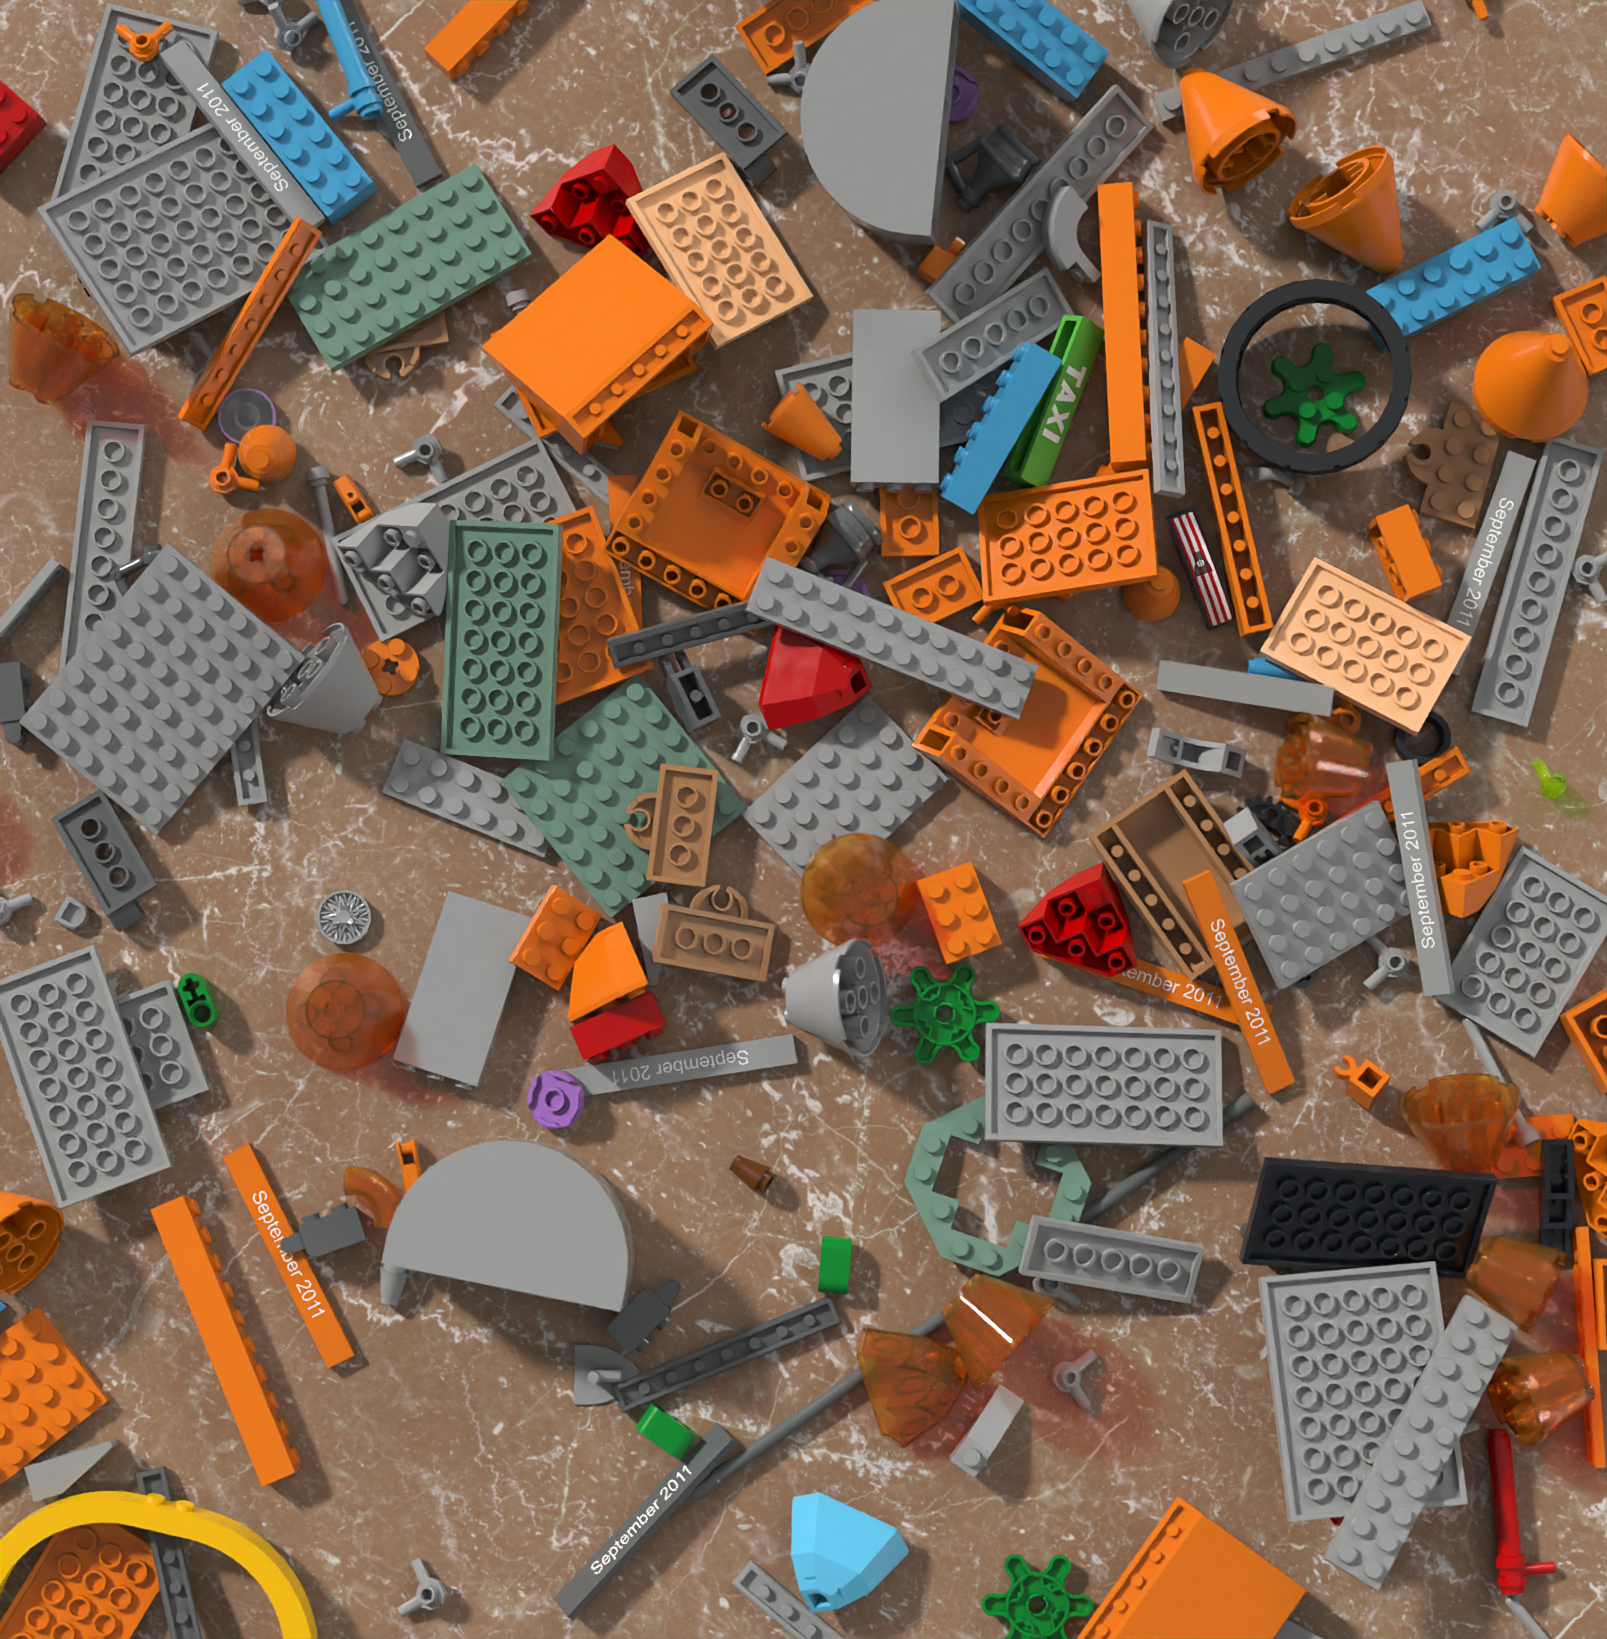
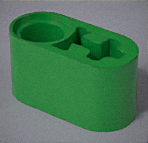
M194 973L182 976L178 982V991L190 1021L197 1027L210 1028L215 1026L220 1019V1010L208 980L204 976ZM191 981L200 984L196 988L198 997H206L205 1001H197L196 993L188 991V988L192 986ZM203 1006H207L211 1010V1017L205 1023L201 1022L198 1018V1012Z
M822 1236L818 1292L847 1295L852 1238Z
M654 1403L650 1404L635 1426L639 1433L679 1460L683 1458L698 1436L691 1428Z

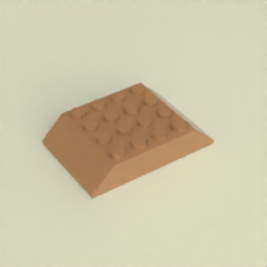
M1186 769L1088 835L1109 873L1168 957L1189 981H1192L1215 964L1182 881L1210 870L1240 945L1242 946L1254 938L1229 884L1255 868L1233 845L1222 820Z

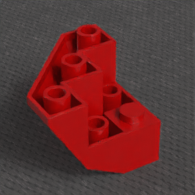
M615 144L593 151L567 170L530 214L534 221L548 235L593 249L611 234L636 255L646 253L648 250V240L625 204L628 198L642 192L643 189L632 163Z
M775 625L758 702L769 730L822 718L855 702L873 688L864 665L858 657Z
M1104 862L1076 873L1049 891L1018 924L1019 931L1033 952L1108 977H1113L1137 967L1129 918L1118 888Z

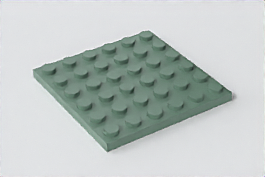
M640 675L627 680L554 738L553 761L528 759L500 781L610 919L629 905L632 899H636L656 883L646 881L650 851L638 848L631 842L624 828L626 823H630L638 829L643 828L647 824V817L642 812H636L632 815L626 814L627 807L636 797L644 793L657 792L661 763L716 770ZM720 774L718 775L711 838L747 810V807Z

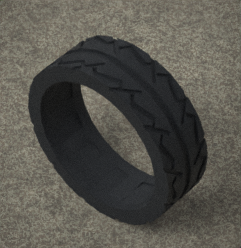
M1309 279L1287 283L1266 292L1249 305L1228 333L1221 350L1217 375L1220 401L1229 424L1247 448L1269 464L1289 472L1310 475L1342 471L1362 463L1382 448L1398 428L1408 405L1412 380L1408 346L1400 326L1387 309L1361 289L1343 282L1324 279ZM1314 303L1337 305L1353 311L1368 321L1383 339L1389 351L1393 367V385L1389 400L1379 420L1365 435L1350 445L1332 452L1316 454L1293 452L1275 445L1262 436L1250 423L1243 410L1239 394V369L1243 354L1258 330L1280 312L1298 305Z

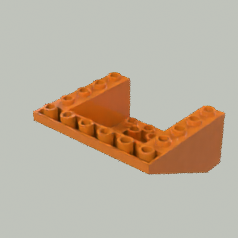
M609 234L481 347V350L570 445L582 455L602 438L605 422L680 355L688 361L709 342L714 322L693 300Z
M679 409L610 533L602 551L703 608L712 610L750 599L766 556L796 568L827 516L831 495ZM757 629V630L750 631V632H748V633H750V634H752L753 636H755V634L757 633L758 629Z
M1018 606L1019 614L1012 617L1005 611L983 643L1039 665L1019 719L1017 721L947 694L912 744V747L1035 834L1045 838L1141 700L1143 694L1043 613Z
M1178 1496L1077 1639H1274L1307 1592V1589L1185 1498Z

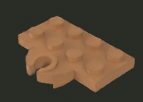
M445 309L362 356L367 367L375 376L391 381L392 375L387 370V364L392 359H398L402 361V367L399 371L402 379L407 378L416 370L421 360V348L450 344Z
M1450 402L1447 405L1441 429L1430 428L1423 430L1407 444L1410 447L1422 446L1427 451L1426 460H1419L1413 454L1404 455L1406 473L1413 481L1424 485L1417 514L1469 530L1475 529L1501 434L1483 419L1478 410Z
M661 763L657 792L644 793L636 797L627 807L626 814L632 815L636 812H642L648 820L647 824L639 829L633 827L630 823L624 824L630 841L638 848L650 851L646 881L705 888L719 770Z
M710 885L701 889L693 897L689 908L665 903L661 904L651 962L757 982H766L775 924L749 920L746 899L734 888L726 887L725 895L727 902L722 908L717 907L714 902L715 894L719 891V885Z

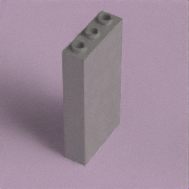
M853 309L850 487H856L858 492H873L874 488H885L886 492L899 493L903 492V488H915L917 493H931L932 489H938L940 403L910 352L941 333V310Z
M448 891L393 1060L400 1062L399 1068L415 1072L416 1068H421L428 1071L427 1077L443 1081L444 1077L456 1080L455 1086L471 1090L472 1086L480 1087L519 969L508 962V959L532 917Z

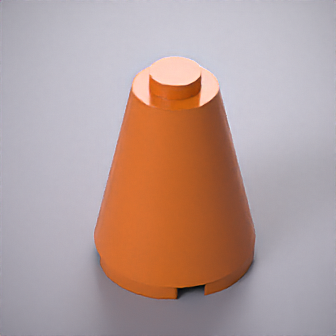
M798 382L795 385L798 391L794 394L790 390L770 412L769 416L771 417L769 419L771 422L768 424L763 421L761 427L821 461L827 458L832 461L842 450V447L839 445L842 439L805 387Z
M260 425L252 428L243 436L238 448V458L242 469L251 478L264 483H272L285 478L292 471L296 463V447L292 437L284 429L275 425Z
M1158 564L1159 580L1123 586V600L1136 618L1147 622H1157L1170 616L1178 607L1181 599V586L1176 575L1165 566Z

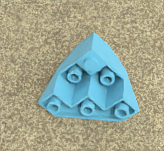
M822 1493L795 1496L793 1498L791 1556L799 1591L812 1613L840 1609L870 1593L908 1555L909 1549L898 1529Z

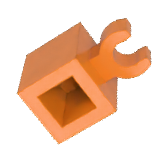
M956 237L947 251H944L935 244L918 267V275L932 285L964 250L966 243Z
M1345 1055L1342 1062L1349 1069L1342 1070L1340 1067L1335 1066L1333 1074L1338 1079L1349 1080L1345 1094L1369 1111L1386 1091L1391 1076L1368 1059L1358 1068L1355 1060L1351 1056Z

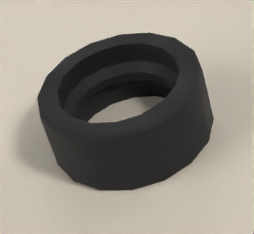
M1431 711L1425 721L1432 724L1439 735V743L1436 749L1427 755H1417L1411 752L1405 742L1406 731L1395 727L1393 731V745L1396 753L1403 761L1417 759L1418 766H1423L1449 749L1451 745V731L1448 723L1441 715Z

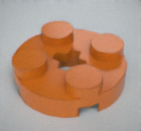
M391 638L383 643L378 640L362 655L379 690V694L397 697L407 693L414 687L420 673V660L415 650L403 640ZM391 660L393 663L398 662L399 666L395 668L396 673L394 675L383 671V668L386 666L385 662Z

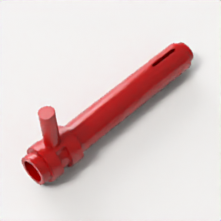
M1490 1429L1487 1436L1498 1553L1495 1556V1563L1500 1574L1497 1576V1585L1501 1587V1594L1525 1593L1527 1576L1555 1573L1556 1568L1553 1561L1525 1563V1555L1521 1553L1511 1436L1507 1434V1429Z

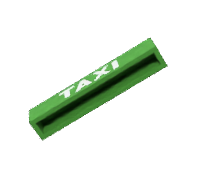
M1063 315L1049 351L1063 361L1012 447L1002 473L1003 476L1025 489L1045 486L1049 482L1051 472L1060 453L1076 407L1081 399V394L1091 373L1096 355L1101 347V342L1105 335L1104 329L1084 316Z

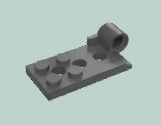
M713 54L669 90L670 95L726 153L730 162L737 168L741 176L751 187L756 188L777 170L774 162L766 152L787 135V131ZM709 88L718 91L713 99L707 100L702 97L703 92ZM726 108H733L736 110V114L731 119H724L721 117L722 111ZM750 127L755 130L751 138L743 139L739 136L740 131L744 128Z
M99 789L54 816L51 820L105 915L116 930L121 932L145 917V913L137 899L156 888L158 884L107 794ZM89 822H97L98 831L92 836H86V825ZM103 846H111L112 855L110 858L100 860L98 856L99 850ZM118 870H125V881L118 885L114 884L112 881L113 874Z

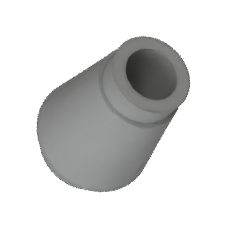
M386 1264L380 1267L381 1303L398 1305L410 1273L409 1270Z

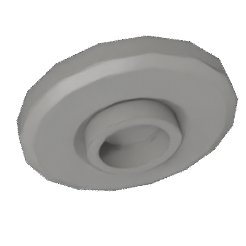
M339 890L327 895L320 903L317 911V925L321 933L329 941L340 945L352 944L362 939L368 932L372 922L371 909L367 901L358 893L349 890Z

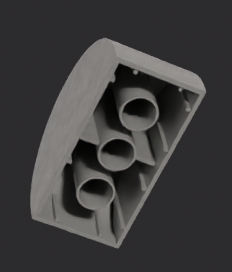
M878 0L863 7L845 19L825 40L812 61L803 86L800 106L801 134L807 157L818 180L834 202L854 222L875 235L897 243L926 247L937 245L960 12L956 0Z
M509 1139L466 1147L443 1158L425 1171L407 1191L396 1209L388 1230L381 1264L621 1312L628 1304L632 1284L634 1244L629 1220L621 1201L607 1180L594 1167L572 1152L556 1145L534 1140Z

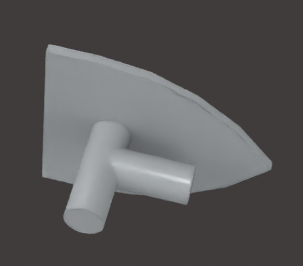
M575 1345L574 1405L599 1404L613 1400L616 1397L611 1385L641 1372L629 1359L612 1349L596 1345Z

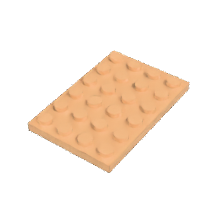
M724 151L627 199L625 203L675 286L693 300L714 322L709 341L715 350L796 309L813 298L806 283Z
M1314 557L1262 646L1259 656L1312 683L1335 686V695L1417 737L1472 637Z

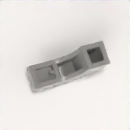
M1071 186L1058 187L1050 198L1044 212L1042 237L1045 251L1056 270H1068L1070 268L1069 274L1077 282L1094 283L1102 274L1085 256L1077 241L1079 220L1089 207Z
M1152 728L1146 756L1160 760V763L1181 769L1241 779L1247 750L1227 743L1203 741L1162 728Z

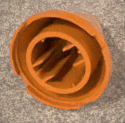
M1192 67L1181 75L1179 89L1193 179L1202 193L1216 195V188L1224 186L1227 192H1230L1246 184L1265 171L1282 155L1284 150L1280 145L1286 136L1293 140L1297 132L1298 121L1288 107L1203 68Z
M1369 146L1336 161L1335 164L1338 168L1324 178L1320 173L1312 178L1291 200L1286 214L1295 228L1379 274L1386 273L1391 275L1401 268V262L1404 259L1394 162L1384 146Z
M1516 331L1503 335L1484 350L1473 370L1475 372L1474 382L1471 386L1472 395L1479 413L1494 430L1513 440L1515 437L1531 440V443H1540L1558 438L1570 430L1578 421L1587 404L1589 385L1585 368L1569 338L1562 334Z

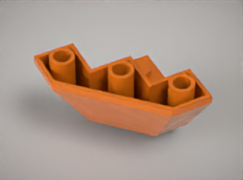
M1504 821L1427 822L1442 912L1465 918L1479 911L1496 890L1518 835V829L1507 826V823ZM1396 828V829H1394V833H1393V834H1394V836H1395V838H1396V840H1397V842H1398V844H1399L1398 834H1397V828Z
M623 922L597 933L574 962L568 1011L570 1023L577 1021L579 1024L594 1017L593 1013L598 1012L601 1008L603 1012L620 1005L619 1000L623 999L626 995H628L630 1000L646 993L644 987L650 984L637 958L638 953Z
M1578 1119L1568 1139H1573L1574 1176L1588 1225L1607 1239V1122Z

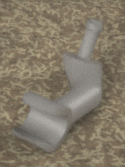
M1247 466L1244 469V480L1250 484L1276 480L1289 486L1288 494L1299 500L1304 498L1308 490L1300 478H1294L1275 467Z

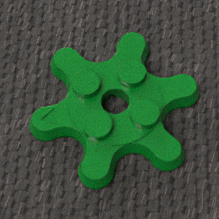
M1319 343L1313 347L1311 360L1305 366H1296L1283 356L1276 357L1270 366L1273 375L1282 381L1283 391L1278 397L1269 398L1264 402L1262 407L1263 414L1272 420L1282 416L1294 418L1297 423L1295 440L1303 448H1309L1315 444L1318 429L1325 424L1335 426L1343 434L1353 433L1358 426L1357 418L1346 409L1345 400L1349 394L1360 392L1365 387L1366 379L1358 371H1351L1344 375L1335 373L1331 367L1333 350L1326 343ZM1310 387H1316L1323 392L1320 401L1315 402L1308 398L1307 390Z
M966 963L958 965L951 979L945 982L935 980L930 971L924 966H917L911 970L910 981L917 990V998L911 1005L895 1006L890 1012V1021L897 1027L911 1026L918 1031L920 1041L915 1047L914 1057L919 1063H931L935 1059L938 1049L943 1046L955 1048L959 1057L966 1062H972L978 1058L980 1048L972 1037V1030L980 1022L990 1023L995 1021L999 1016L1000 1010L999 1006L993 1001L979 1002L971 997L970 985L975 979V970L971 965ZM942 1005L950 1007L953 1012L952 1019L946 1023L940 1022L936 1017V1011Z
M1019 1554L1009 1555L1004 1561V1568L1011 1579L1010 1588L1003 1594H987L981 1603L982 1610L987 1615H1000L1009 1620L1011 1628L1005 1639H1069L1064 1632V1625L1068 1618L1072 1616L1086 1617L1093 1610V1601L1089 1596L1085 1594L1073 1595L1065 1589L1064 1580L1070 1572L1071 1563L1062 1554L1053 1556L1047 1568L1040 1572L1029 1569L1025 1559ZM1039 1596L1045 1600V1608L1041 1612L1035 1613L1029 1609V1600Z

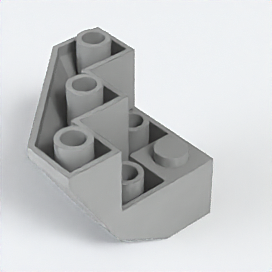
M417 502L387 512L337 545L347 565L416 614L439 616L442 613L447 594L450 523L437 503Z

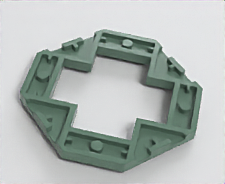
M984 1095L922 1126L904 1183L941 1258L999 1277L1020 1266L1030 1224L1016 1220L1008 1247L1005 1248L952 1230L951 1227L960 1201L933 1192L950 1137L952 1136L979 1146L985 1128ZM1042 1143L1035 1165L1063 1174L1049 1218L1078 1223L1091 1181L1072 1144Z

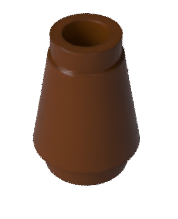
M740 1155L736 1156L729 1168L754 1193L758 1191L764 1194L775 1177V1174L770 1171V1167Z

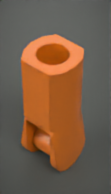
M346 474L334 481L333 486L358 525L375 517L350 474ZM363 503L365 509L356 514L352 508Z
M412 1138L411 1142L401 1144L400 1141L396 1142L406 1193L422 1175L415 1138ZM413 1154L415 1162L405 1164L404 1155Z

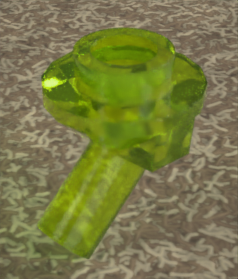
M1542 759L1536 760L1532 764L1543 783L1539 787V791L1545 799L1551 796L1556 799L1566 790L1565 782L1567 778L1559 772L1551 775Z

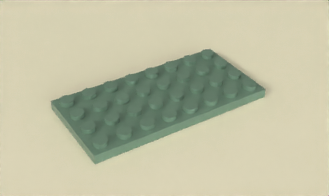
M475 163L325 248L324 254L315 257L310 263L301 268L286 296L330 370L334 373L533 259V256Z
M450 520L440 754L553 761L563 524Z

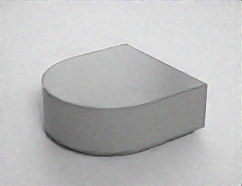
M67 894L53 920L67 928L80 929L88 923L90 911L84 902Z

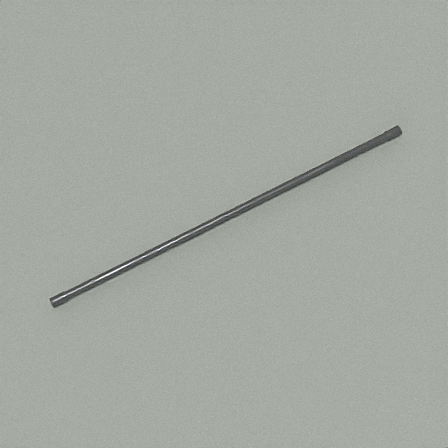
M1246 1093L1223 1109V1128L1230 1123L1236 1122L1256 1108ZM1169 1148L1084 1208L1078 1223L1089 1224L1195 1148ZM1019 1267L999 1277L989 1275L715 1470H712L692 1492L698 1501L704 1498L733 1474L1017 1275Z

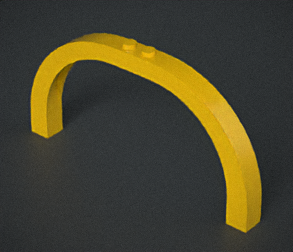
M124 1491L82 1493L55 1501L31 1513L17 1523L0 1540V1598L9 1575L21 1557L43 1539L70 1527L92 1523H118L197 1541L220 1550L233 1558L257 1580L275 1609L283 1639H318L313 1611L307 1595L296 1574L285 1559L267 1541L243 1524L222 1514L194 1507L195 1504L190 1501L178 1500L173 1502L165 1500V1496L156 1493L148 1495Z

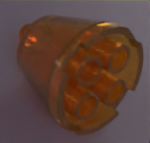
M1296 712L1286 724V730H1289L1284 739L1283 747L1278 746L1274 765L1275 787L1281 788L1282 798L1291 800L1348 798L1356 796L1362 787L1367 788L1372 777L1371 771L1368 770L1369 761L1373 753L1372 743L1366 742L1312 713Z
M1494 1235L1492 1238L1486 1236L1478 1251L1481 1253L1478 1264L1472 1263L1465 1277L1470 1283L1469 1288L1499 1314L1512 1321L1519 1330L1530 1334L1534 1329L1531 1321L1533 1318L1538 1320L1544 1313L1560 1279L1561 1271H1559L1560 1268L1558 1266L1559 1264L1565 1265L1568 1253L1554 1247Z
M1561 1350L1510 1356L1501 1359L1491 1381L1487 1385V1392L1491 1406L1500 1424L1507 1423L1516 1434V1442L1523 1446L1531 1447L1545 1441L1586 1407L1590 1400L1595 1398V1391L1588 1382L1584 1372L1585 1363L1581 1356L1578 1354L1571 1355L1569 1352Z

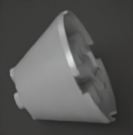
M1126 0L1157 63L1169 69L1179 68L1190 63V56L1199 49L1204 52L1225 25L1235 1Z
M338 622L322 631L321 634L325 637L316 645L310 642L304 648L302 653L306 656V659L273 697L275 700L273 708L270 705L267 707V715L272 719L339 735H346L350 731L357 734L365 725L366 720L364 718L368 712L376 709L381 703L383 697L378 694L379 690L348 628L341 622Z
M852 938L794 970L789 978H784L782 981V992L786 995L785 1022L855 1057L871 1055L881 1040L880 1037L876 1036L879 1025L885 1024L887 1012L885 973L879 955L874 956L869 948L873 947V944L865 938Z

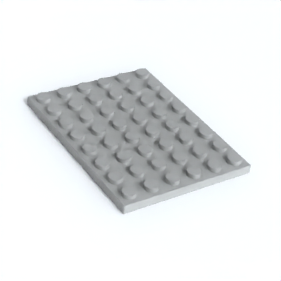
M210 122L37 208L39 218L130 357L249 297L291 226L289 220ZM322 235L303 266L310 263L315 257L324 254L325 248L329 247Z
M169 542L21 718L19 723L157 835L306 659V656Z
M1435 1261L1258 1278L1288 1522L1346 1516L1445 1331ZM1459 1440L1422 1509L1468 1504Z

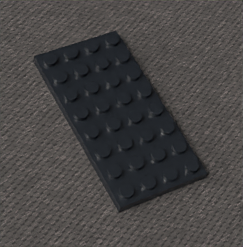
M1265 1157L1239 1259L1241 1264L1324 1270H1345L1435 1261L1437 1277L1469 1279L1498 1179L1494 1173Z

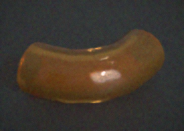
M358 1166L346 1167L344 1174L345 1195L363 1197L373 1208L374 1227L389 1228L396 1209L401 1202V1198L391 1182L375 1170Z

